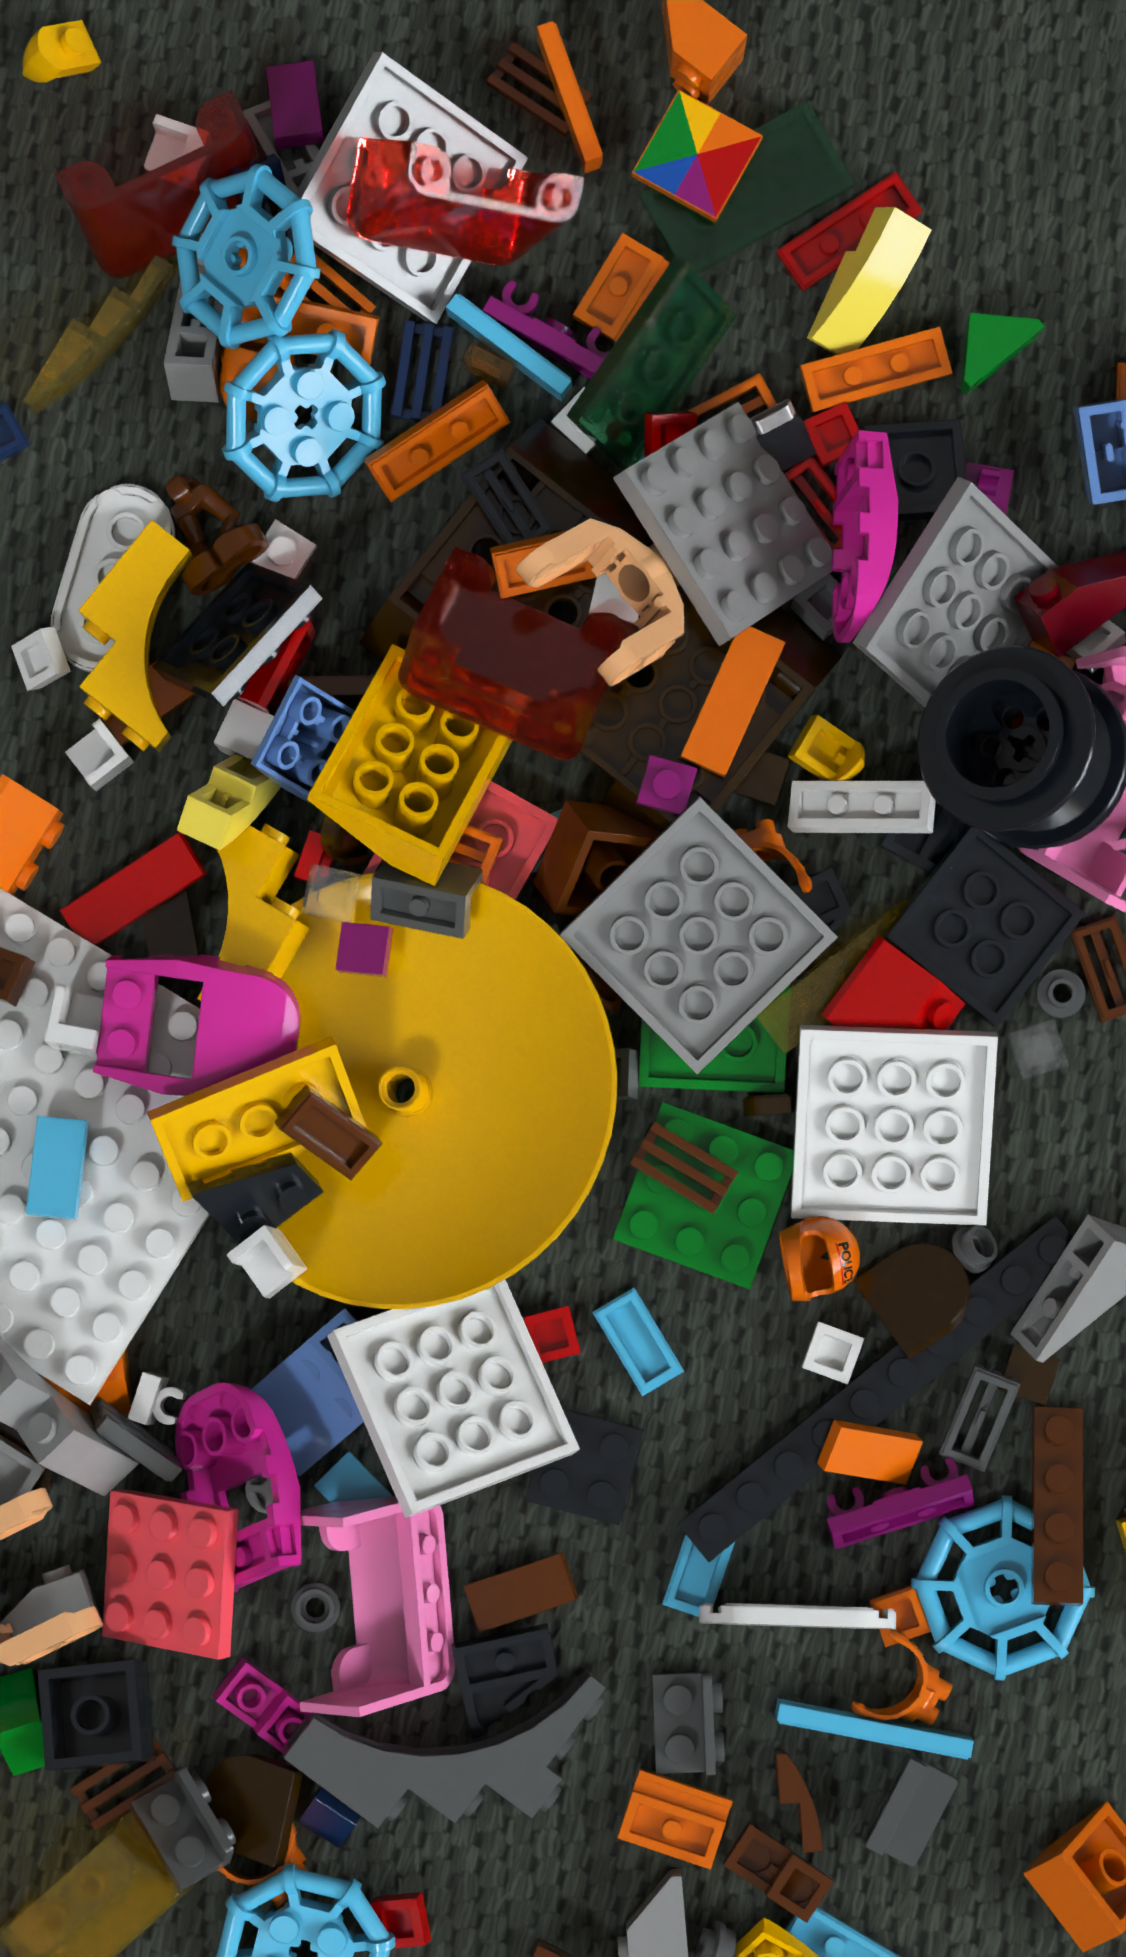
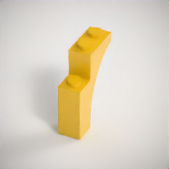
M153 520L148 523L78 610L82 617L87 620L82 626L86 632L104 646L110 639L115 642L79 687L88 695L83 703L105 721L111 715L115 716L126 725L121 734L142 751H145L151 745L160 752L172 737L161 720L151 691L149 677L151 636L163 600L180 573L192 560L193 555L187 547Z
M266 823L261 831L249 825L235 840L223 849L218 850L226 875L228 890L227 925L218 957L222 961L242 967L249 965L271 972L276 977L281 978L310 929L296 920L301 911L275 897L298 859L299 854L286 846L290 837ZM202 991L200 992L199 996L197 997V999L200 1000V1001H201V997H202Z

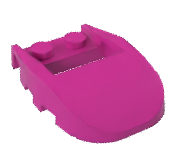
M858 430L835 464L837 489L836 501L833 504L832 525H842L841 549L832 550V570L834 572H841V583H836L832 592V623L837 643H850L872 614L883 594L894 560L898 528V496L888 435L885 432Z
M202 954L199 956L151 955L147 958L122 959V955H112L106 960L105 967L107 968L97 1061L93 1068L94 1073L159 1094L186 1096L297 1050L301 1018L299 1004L291 988L281 978L276 977L271 972L249 965L242 967L222 961L217 956ZM159 976L203 982L192 1079L148 1073Z
M222 1382L213 1384L195 1393L182 1406L175 1429L176 1457L181 1468L187 1470L189 1491L180 1494L181 1499L229 1507L226 1491L261 1475L263 1478H270L273 1503L266 1506L267 1518L237 1532L234 1593H236L239 1588L288 1567L301 1565L300 1484L283 1431L274 1412L261 1396L245 1386Z

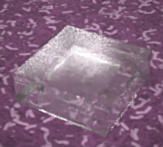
M316 864L311 865L301 913L351 923L361 874Z
M1054 1019L1006 1034L1021 1080L1069 1066Z

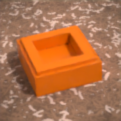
M911 1585L869 1599L871 1608L879 1610V1618H882V1609H894L896 1612V1629H879L885 1647L897 1644L889 1637L890 1632L893 1630L905 1634L908 1639L931 1632L917 1591L912 1589Z

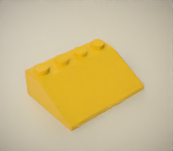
M392 644L309 792L307 800L389 865L435 886L516 735L524 706Z

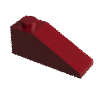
M1126 550L1052 568L1033 580L1029 586L1015 595L1013 599L1031 638L1059 658L1126 607Z

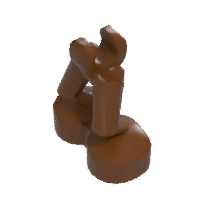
M176 475L167 482L166 490L176 503L171 508V513L189 550L194 556L182 574V579L192 595H205L221 588L231 580L234 571L257 559L269 547V542L258 524L250 523L235 526L240 512L214 491L210 485H200L196 478L187 477L185 479L182 475ZM202 509L223 521L220 534L214 542L213 548L208 547L197 516Z

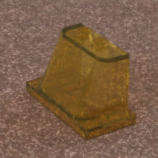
M130 1810L105 1833L106 1838L36 1901L32 1898L0 1927V1941L14 1957H116L198 1882L180 1892L177 1890Z

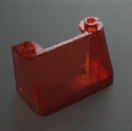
M232 90L209 100L198 111L196 127L204 146L116 188L105 168L96 162H79L54 173L98 266L105 274L113 278H126L176 255V246L171 245L173 235L178 236L200 195V184L207 178L217 180L230 176V168L239 166L241 169L248 167L247 162L257 160L259 163L263 162L244 114ZM235 195L227 197L226 204L229 209L237 208L235 206L238 205ZM268 198V202H269V206H270L272 200H271L270 198ZM211 215L210 218L208 219V221H207V223H206V225H205V227H204L202 233L200 234L198 240H199L200 237L202 236V234H203V232H204V230H205V228H206L208 222L210 221L212 215Z
M359 137L347 207V222L350 230L357 237L364 240L491 265H511L567 222L577 212L581 200L584 177L566 173H538L508 169V180L504 185L494 189L483 188L482 197L449 190L452 165L449 157L442 149L414 141Z
M454 547L412 628L398 672V680L401 686L409 694L546 755L558 759L576 757L584 744L609 688L608 683L597 670L610 655L620 648L621 641L632 635L635 624L625 621L612 613L599 612L588 615L580 629L511 598L501 599L499 593L492 591L495 573L487 561L479 555Z

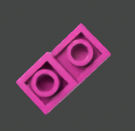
M243 1656L212 1694L217 1703L251 1726L258 1736L280 1752H282L281 1748L309 1713L300 1712L301 1701Z

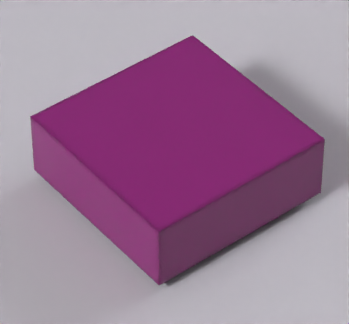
M342 922L335 970L340 973L387 977L393 929L389 926Z

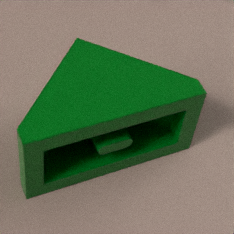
M970 313L965 326L960 390L965 396L1039 337L1045 327L1041 321L1033 318Z
M33 1667L0 1677V1751L13 1776L45 1767L39 1686Z

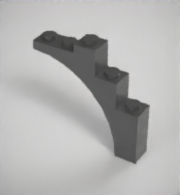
M584 1669L559 1697L528 1720L494 1736L455 1746L417 1748L378 1742L344 1730L318 1713H308L281 1748L285 1760L376 1828H379L385 1819L392 1822L400 1814L408 1801V1797L404 1795L407 1789L456 1823L462 1814L469 1817L477 1809L485 1795L481 1790L485 1784L530 1818H533L539 1809L546 1812L561 1792L558 1784L562 1778L558 1771L550 1766L549 1763L553 1758L559 1761L566 1755L575 1741V1736L572 1735L573 1731L583 1718L586 1721H590L603 1705L605 1697L601 1694L606 1687L600 1679L587 1669Z

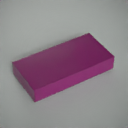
M314 61L266 67L276 149L323 143L324 136Z

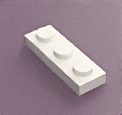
M792 781L787 827L793 833H933L936 801L930 794L924 781Z

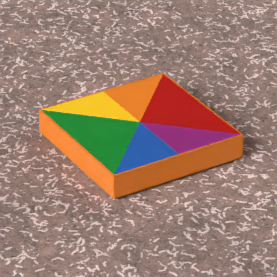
M678 90L633 169L631 177L716 223L762 142L763 135L687 93Z

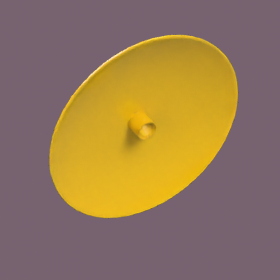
M369 873L336 882L314 891L291 904L292 907L301 911L296 920L310 929L281 979L291 988L299 1004L301 1018L297 1050L330 1036L333 1038L366 1128L377 1135L383 1144L352 1180L346 1178L309 1150L296 1155L295 1157L319 1181L324 1192L276 1227V1229L281 1230L308 1268L292 1281L296 1285L320 1296L349 1305L399 1310L433 1307L462 1300L487 1290L511 1277L536 1259L556 1240L577 1214L591 1191L602 1167L612 1135L617 1104L615 1047L606 1012L586 969L569 945L549 924L529 908L503 892L480 883L471 895L470 929L464 939L370 920L372 876L375 873ZM342 922L389 926L393 929L387 977L340 973L335 970ZM406 1079H412L415 1086L413 1096L410 1100L399 1103L396 1098L398 1085Z

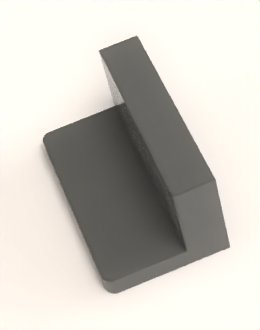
M383 861L372 876L370 920L464 939L470 929L471 895L482 881L483 870L448 862L438 882L433 886Z
M906 1753L862 1838L864 1846L881 1856L886 1853L910 1867L916 1866L957 1787V1780Z

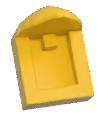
M83 20L41 27L31 37L26 46L23 56V76L31 81L43 83L55 78L87 73L97 68L101 64V60Z
M819 715L810 716L787 756L822 781H848L858 775L863 770L865 764L863 745Z

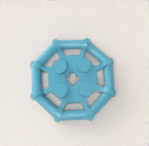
M254 164L248 171L217 180L207 178L199 186L200 195L178 236L173 235L171 245L176 246L182 290V298L179 300V304L184 313H191L219 338L220 344L225 348L237 349L244 342L271 335L283 337L291 331V320L314 278H320L321 269L316 267L310 221L313 208L309 200L300 199L275 178L270 167L266 165ZM244 192L242 204L235 205L237 208L229 209L226 204L227 197ZM264 194L283 209L275 217H272L262 208ZM212 215V217H211L210 221L208 222V224H207V226H206V228H205V230H204L202 236H201L200 239L198 240V238H199L200 234L202 233V231H203V229H204V227H205V225H206L208 219H209L210 216ZM292 227L296 263L289 262L293 255V246L290 239L285 236V231ZM240 248H246L248 259L246 264L240 268L242 259L238 255V251ZM197 259L204 261L205 273L198 271ZM286 273L294 274L277 305L273 296ZM211 295L223 305L222 314L209 304V297ZM252 306L258 307L262 318L241 322L243 309Z
M332 329L328 333L287 335L283 337L277 335L268 336V343L232 382L226 381L223 391L227 393L226 444L222 448L224 457L228 461H233L264 491V497L267 500L278 502L281 498L328 495L330 498L341 494V487L364 463L363 459L383 446L384 440L380 438L382 388L386 385L382 372H376L346 341L345 334L342 331ZM318 353L315 363L306 364L308 367L291 365L290 355ZM337 359L356 379L342 385L330 373L334 360ZM276 364L278 370L271 380L259 392L252 390L260 379ZM363 394L362 428L359 430L351 427L355 419L352 399ZM246 401L253 402L254 410L257 411V424L254 422L253 430L246 433ZM300 405L306 409L312 406L311 419L306 424L302 423L296 427L294 425L298 419L297 414L294 412L296 408ZM346 438L357 441L331 469L327 459ZM263 444L276 457L271 470L252 453L253 448ZM291 465L314 466L318 475L286 478Z
M1001 1495V1499L948 1519L943 1516L937 1522L940 1525L916 1578H911V1588L917 1591L934 1639L932 1647L937 1653L945 1652L994 1675V1680L1002 1681L1009 1674L1056 1657L1063 1659L1069 1654L1066 1649L1089 1599L1095 1597V1587L1090 1585L1083 1566V1604L1081 1606H1065L1053 1633L1046 1628L1043 1622L1050 1605L1031 1604L1032 1547L1012 1538V1522L1032 1531V1509L1014 1501L1012 1495ZM1000 1521V1536L972 1546L962 1535ZM955 1542L964 1551V1555L957 1566L952 1580L937 1579ZM1001 1574L1004 1575L1006 1580L1015 1579L1017 1587L1010 1591L1012 1599L1004 1602L1000 1595L992 1596L990 1593V1588L996 1584L995 1577ZM937 1591L953 1592L962 1618L951 1628ZM970 1627L996 1639L995 1653L993 1654L959 1637ZM1032 1631H1036L1044 1640L1007 1654V1640Z
M295 1863L284 1864L282 1871L241 1894L233 1893L225 1902L228 1910L218 1951L213 1957H297V1954L291 1951V1946L299 1947L301 1940L311 1942L310 1950L318 1953L315 1957H353L354 1952L369 1951V1957H389L391 1949L396 1946L394 1933L386 1930L361 1891L362 1883L355 1878L347 1881L298 1869ZM300 1890L335 1898V1900L330 1905L302 1898ZM285 1891L288 1894L289 1901L285 1902L284 1907L275 1912L271 1910L266 1913L258 1907ZM349 1907L365 1934L355 1935L351 1928L348 1931L343 1923V1916L341 1914L345 1908ZM245 1921H249L259 1928L254 1948L238 1950Z

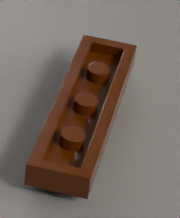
M1034 1406L1032 1409L1031 1604L1081 1606L1083 1604V1408Z

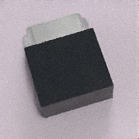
M786 399L750 418L759 434L756 437L759 444L778 462L782 472L816 454L800 415L796 413L790 399Z

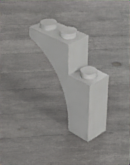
M0 1336V1422L17 1430L38 1464L105 1497L139 1462L98 1434L90 1414L72 1403L45 1381Z

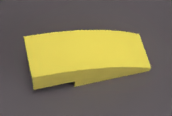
M876 207L856 251L845 252L807 339L835 355L857 350L880 321L903 286L926 243L931 229L896 207Z
M234 754L213 767L208 784L188 795L177 831L217 850H221L235 840L258 817L281 787L251 765L252 760Z

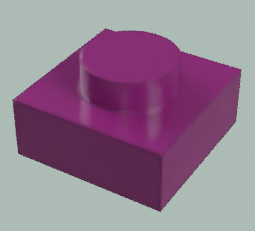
M650 755L636 804L677 816L681 815L686 810L697 768Z

